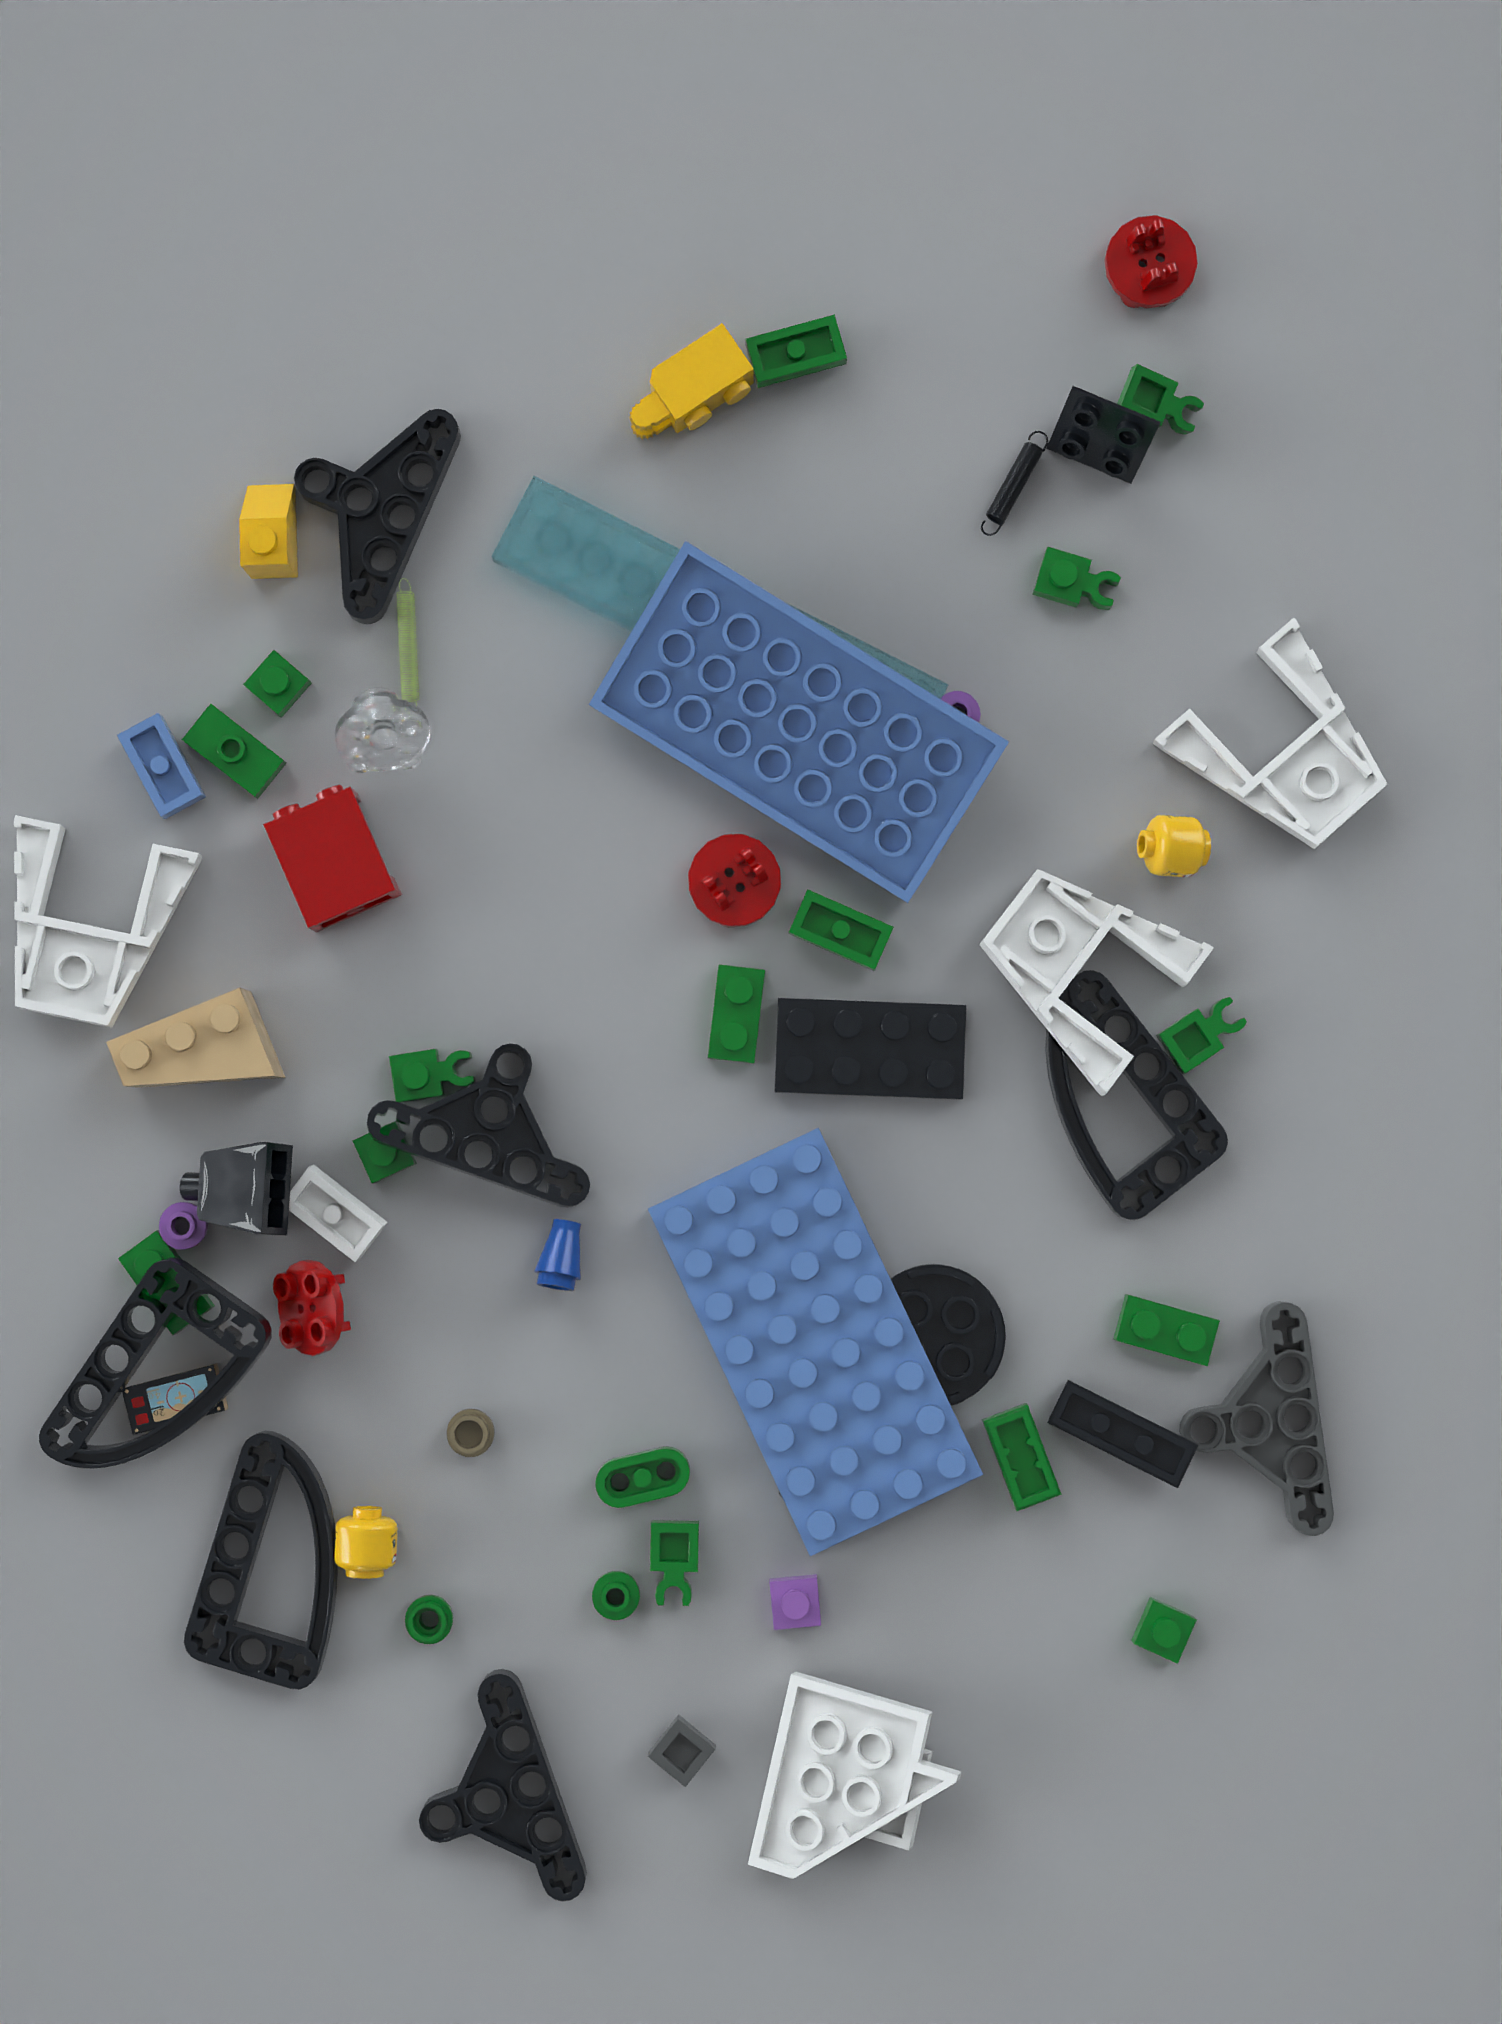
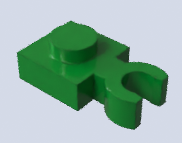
M1139 364L1131 367L1117 403L1160 421L1159 427L1162 426L1164 419H1167L1172 430L1184 435L1193 432L1195 425L1183 419V408L1197 412L1204 406L1202 400L1195 396H1185L1182 398L1174 396L1178 382Z
M1047 546L1032 595L1077 608L1081 596L1088 598L1094 607L1100 610H1109L1114 600L1103 597L1099 593V586L1101 584H1109L1110 586L1117 587L1121 577L1112 571H1102L1096 575L1088 573L1092 562L1091 559Z
M1231 997L1215 1002L1210 1009L1209 1017L1206 1019L1197 1008L1156 1035L1182 1074H1186L1225 1048L1217 1037L1219 1034L1235 1033L1246 1025L1247 1021L1245 1018H1240L1233 1024H1228L1222 1019L1223 1009L1233 1003Z
M438 1049L389 1056L395 1101L402 1103L445 1096L443 1082L447 1081L462 1087L474 1084L476 1082L475 1076L459 1077L455 1072L457 1062L463 1059H471V1052L464 1050L455 1051L445 1061L439 1062Z
M651 1520L650 1571L664 1572V1577L656 1587L655 1598L658 1606H664L665 1591L672 1586L681 1589L683 1593V1606H689L691 1602L692 1588L689 1581L684 1577V1572H698L699 1521Z

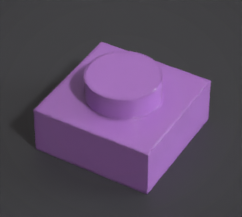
M816 1574L769 1579L774 1630L821 1626Z

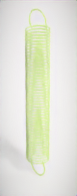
M411 586L410 592H397H407L409 594L396 595L397 600H410L397 601L398 607H410L397 609L398 629L412 630L398 632L399 637H412L399 638L400 644H398L400 651H412L399 653L400 658H412L399 660L401 665H412L400 667L401 672H412L400 674L401 685L412 686L401 688V694H403L401 695V701L404 702V706L405 702L417 701H405L404 699L419 698L415 697L419 696V684L415 683L419 681V677L415 676L418 675V663L414 662L417 661L415 660L418 655L417 649L414 647H401L417 646V642L414 641L416 640L414 639L416 638V621L413 620L415 618H412L415 617V605L412 603H398L415 602L414 597H412L415 594L411 592ZM403 655H412L410 657H402ZM404 662H413L410 664H402Z

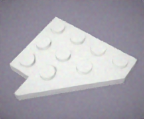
M792 1673L748 1865L794 1879L956 1783L960 1779L961 1771L922 1760L932 1711L803 1673Z

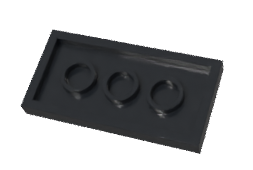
M778 998L774 1092L962 1100L964 1089L966 1005Z

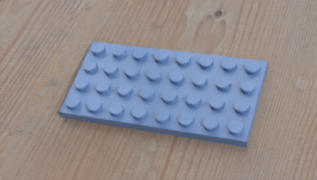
M687 541L683 543L589 703L591 707L909 903L1009 743L1005 738Z
M819 1128L648 1208L810 1556L983 1475Z

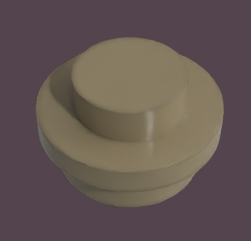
M465 1409L458 1412L452 1417L447 1427L448 1443L461 1456H479L488 1450L494 1440L495 1429L492 1420L486 1413L478 1409Z

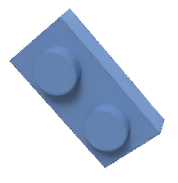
M157 713L117 735L160 817L167 819L206 798L161 714Z

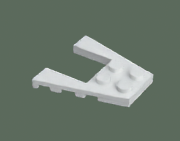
M1293 618L1260 646L1256 653L1319 720L1254 777L1190 708L1154 739L1153 744L1315 849L1384 789L1387 782L1360 733L1355 732L1344 712L1345 706L1338 694H1334L1322 672L1323 667L1313 649H1309L1299 631L1300 625Z
M15 815L14 827L17 829V852H14V873L17 875V902H14V920L17 921L15 1006L23 1010L112 1028L200 865L202 856L192 851L152 844L130 934L46 917L44 913L66 828L61 824Z
M1037 869L979 945L1094 1089L1103 1096L1110 1090L1134 1056L1059 999L1060 995L1108 931L1181 987L1188 984L1214 947L1205 942L1200 944L1179 935L1180 931L1162 923L1156 925L1134 915V911L1119 904L1113 906L1091 896L1093 893Z

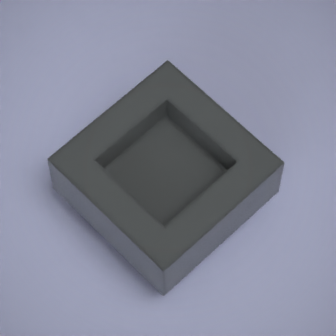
M678 1714L651 1748L648 1757L686 1787L715 1751L716 1744Z

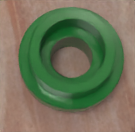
M622 1571L605 1573L596 1581L592 1591V1601L595 1609L600 1615L610 1620H622L629 1617L636 1610L640 1600V1590L637 1582L632 1576ZM618 1588L623 1591L625 1600L620 1604H612L607 1599V1592L610 1589Z
M424 1595L417 1598L409 1606L405 1615V1626L409 1635L422 1644H435L442 1641L449 1634L453 1625V1612L450 1605L443 1598L436 1595ZM425 1611L435 1612L438 1616V1624L433 1627L426 1626L422 1622V1613Z

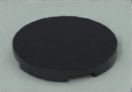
M942 1264L919 1265L893 1276L891 1281L950 1405L961 1403L970 1398L993 1378L1004 1354L1006 1340L1005 1324L996 1300L977 1278L952 1266Z

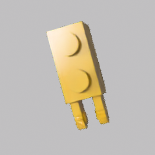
M723 323L652 369L650 378L651 393L641 399L639 404L635 403L630 412L631 429L633 434L637 435V438L640 437L642 440L646 438L648 440L650 437L653 438L654 434L658 435L670 426L673 427L677 434L687 427L690 431L695 430L712 417L711 411L725 402L728 405H733L751 391L750 386L754 384V368Z

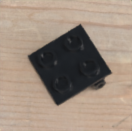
M1072 386L1046 449L1132 484L1161 422Z

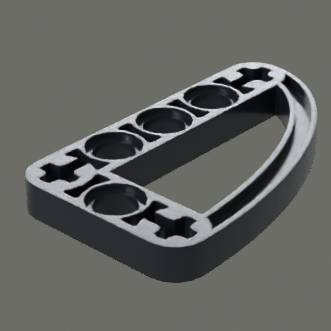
M1094 970L1083 971L1075 975L1059 999L1104 1034H1106V1021L1110 1017L1121 1016L1128 1021L1130 1025L1129 1037L1117 1044L1134 1057L1124 1069L1123 1074L1172 1135V1138L1116 1181L1097 1150L1080 1113L1069 1076L1067 1054L1050 1032L1046 1030V1064L1050 1088L1068 1140L1083 1169L1103 1200L1118 1217L1128 1220L1140 1219L1218 1160L1226 1151L1228 1138L1223 1126L1109 980L1100 972ZM1081 980L1086 984L1096 982L1099 985L1100 989L1095 995L1103 1006L1110 999L1116 1006L1102 1013L1096 1022L1090 1014L1099 1009L1091 1000L1081 1002L1077 997L1082 991L1081 986L1078 984ZM1142 1053L1154 1055L1159 1062L1158 1074L1150 1080L1141 1079L1134 1071L1135 1059ZM1171 1090L1181 1091L1188 1099L1187 1111L1180 1117L1168 1115L1163 1108L1164 1096ZM1197 1111L1201 1114L1202 1119L1195 1121V1125L1203 1133L1212 1131L1215 1135L1211 1141V1145L1214 1148L1212 1152L1206 1149L1198 1151L1195 1149L1194 1144L1197 1143L1198 1137L1191 1128H1186L1183 1133L1178 1129V1125L1190 1121ZM1164 1156L1175 1158L1180 1165L1179 1177L1172 1183L1161 1182L1155 1174L1156 1163ZM1144 1171L1148 1182L1158 1189L1160 1193L1154 1197L1152 1190H1146L1137 1198L1140 1205L1137 1210L1132 1207L1121 1208L1119 1203L1124 1198L1121 1190L1124 1187L1129 1190H1136L1145 1182L1138 1175Z
M169 1257L154 1263L145 1273L43 1424L39 1433V1443L42 1450L47 1456L62 1464L77 1468L94 1469L123 1464L162 1447L205 1417L239 1384L270 1343L272 1329L269 1321L262 1314L188 1262L178 1257ZM172 1269L177 1272L174 1280L180 1285L179 1288L173 1287L168 1289L160 1300L145 1294L146 1291L150 1295L159 1292L165 1282V1279L160 1275L161 1272L166 1273ZM203 1294L213 1295L219 1300L221 1312L215 1320H206L198 1313L197 1302ZM137 1306H145L154 1314L155 1324L149 1332L137 1330L132 1323V1313ZM234 1310L237 1312V1316L230 1321L241 1328L249 1324L254 1325L256 1329L253 1336L258 1342L252 1341L247 1345H243L240 1342L243 1335L241 1331L232 1325L225 1328L224 1332L219 1327L230 1318ZM174 1314L234 1355L222 1371L195 1399L159 1427L144 1435L117 1444H87ZM111 1345H118L127 1352L128 1364L123 1371H115L106 1363L105 1353ZM85 1384H91L100 1390L102 1402L96 1410H89L80 1403L79 1391ZM73 1417L82 1420L74 1425L68 1435V1438L73 1443L69 1442L64 1446H60L57 1443L60 1435L55 1429L59 1430L67 1426Z
M274 1431L258 1432L247 1439L241 1449L186 1627L184 1645L188 1654L200 1662L289 1689L299 1690L309 1686L318 1677L322 1669L334 1617L338 1566L334 1559L335 1522L323 1480L307 1454L296 1443L282 1434ZM265 1441L271 1443L270 1451L276 1454V1459H270L264 1464L261 1476L271 1477L269 1483L260 1477L244 1476L245 1470L250 1473L256 1471L259 1455L253 1453V1447H259ZM284 1466L294 1476L304 1495L313 1529L315 1585L311 1620L306 1641L237 1621ZM253 1486L262 1493L263 1504L260 1510L247 1512L240 1507L238 1494L243 1487ZM239 1532L247 1538L249 1549L245 1557L233 1558L225 1552L223 1545L227 1534ZM222 1578L231 1582L235 1590L231 1603L218 1604L211 1598L209 1590L213 1580ZM204 1609L211 1614H202V1610ZM212 1614L227 1615V1621L220 1617L213 1629V1637L219 1639V1643L212 1644L208 1649L203 1648V1639L197 1637L196 1634L201 1633L207 1628ZM257 1639L263 1643L266 1649V1657L262 1663L250 1664L243 1659L241 1645L245 1640ZM277 1646L283 1647V1651L279 1655L280 1658L293 1660L298 1654H302L305 1656L304 1664L311 1667V1671L305 1670L300 1677L293 1675L294 1667L290 1664L279 1662L275 1667V1671L270 1670L269 1666L276 1656Z

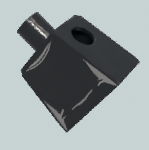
M257 1142L206 1151L200 1157L199 1173L187 1172L182 1176L180 1194L186 1201H197V1217L201 1221L254 1234L287 1236L293 1145Z

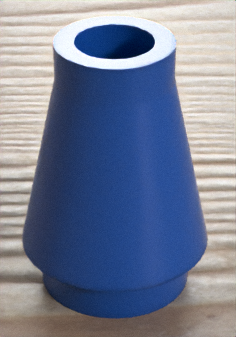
M553 1219L552 1229L534 1270L538 1274L537 1285L557 1290L574 1291L576 1280H581L580 1223Z

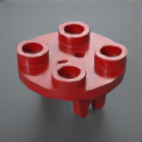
M1157 215L1137 217L1122 225L1111 238L1104 259L1108 281L1115 293L1120 296L1122 302L1131 308L1165 307L1180 299L1190 288L1198 265L1196 246L1188 232L1175 221ZM1156 257H1162L1163 261H1157ZM1139 262H1144L1146 267H1140Z
M724 834L708 841L694 856L688 872L689 892L696 908L710 921L727 928L747 926L762 919L775 905L781 890L780 867L773 852L760 840L744 834ZM727 869L733 870L734 874L731 877L725 875ZM743 884L745 889L742 892H738L736 886Z
M302 1260L290 1265L286 1272L275 1276L273 1292L278 1299V1314L281 1322L279 1339L285 1348H296L300 1353L310 1356L320 1355L334 1347L340 1338L341 1332L351 1330L350 1321H344V1303L338 1285L345 1283L344 1274L333 1275L321 1262Z

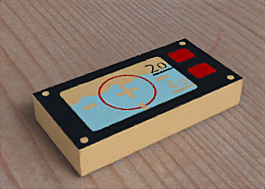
M215 1363L125 1387L122 1394L132 1435L154 1430L180 1412L220 1373L218 1364ZM226 1397L207 1415L227 1410Z

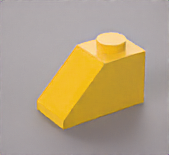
M294 484L247 486L239 518L240 566L251 579L298 577L296 486Z

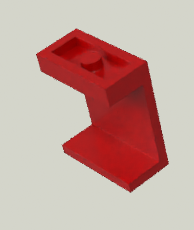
M335 785L316 794L318 801L300 808L299 804L283 807L272 814L274 820L263 824L307 927L315 932H319L402 895L395 878L387 870L359 805L361 800L358 793L352 787L343 789L342 785Z

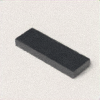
M1067 1380L1047 1422L1176 1488H1179L1199 1446L1070 1380Z

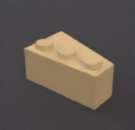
M237 988L106 1042L122 1084L126 1087L143 1088L286 1078L252 992L243 988Z

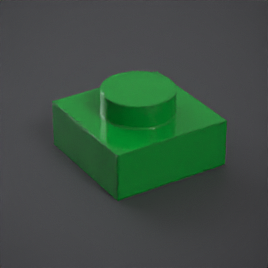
M273 650L243 685L282 718L312 682Z
M394 1121L381 1127L380 1133L389 1136L392 1129L402 1131L399 1122ZM369 1133L352 1140L372 1184L417 1164L414 1155L382 1145L373 1140ZM404 1137V1139L401 1142L408 1144L406 1138Z
M1150 1597L1131 1641L1141 1648L1178 1664L1197 1619L1192 1615Z

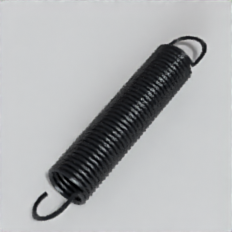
M1034 431L1029 435L1028 440L1035 433L1043 434L1046 438V444L1043 450L1031 442L1024 444L986 513L987 518L998 524L999 527L996 532L988 534L983 530V525L986 522L984 520L981 524L983 534L987 536L995 535L1005 523L1023 487L1037 465L1042 452L1045 451L1048 445V437L1044 432Z

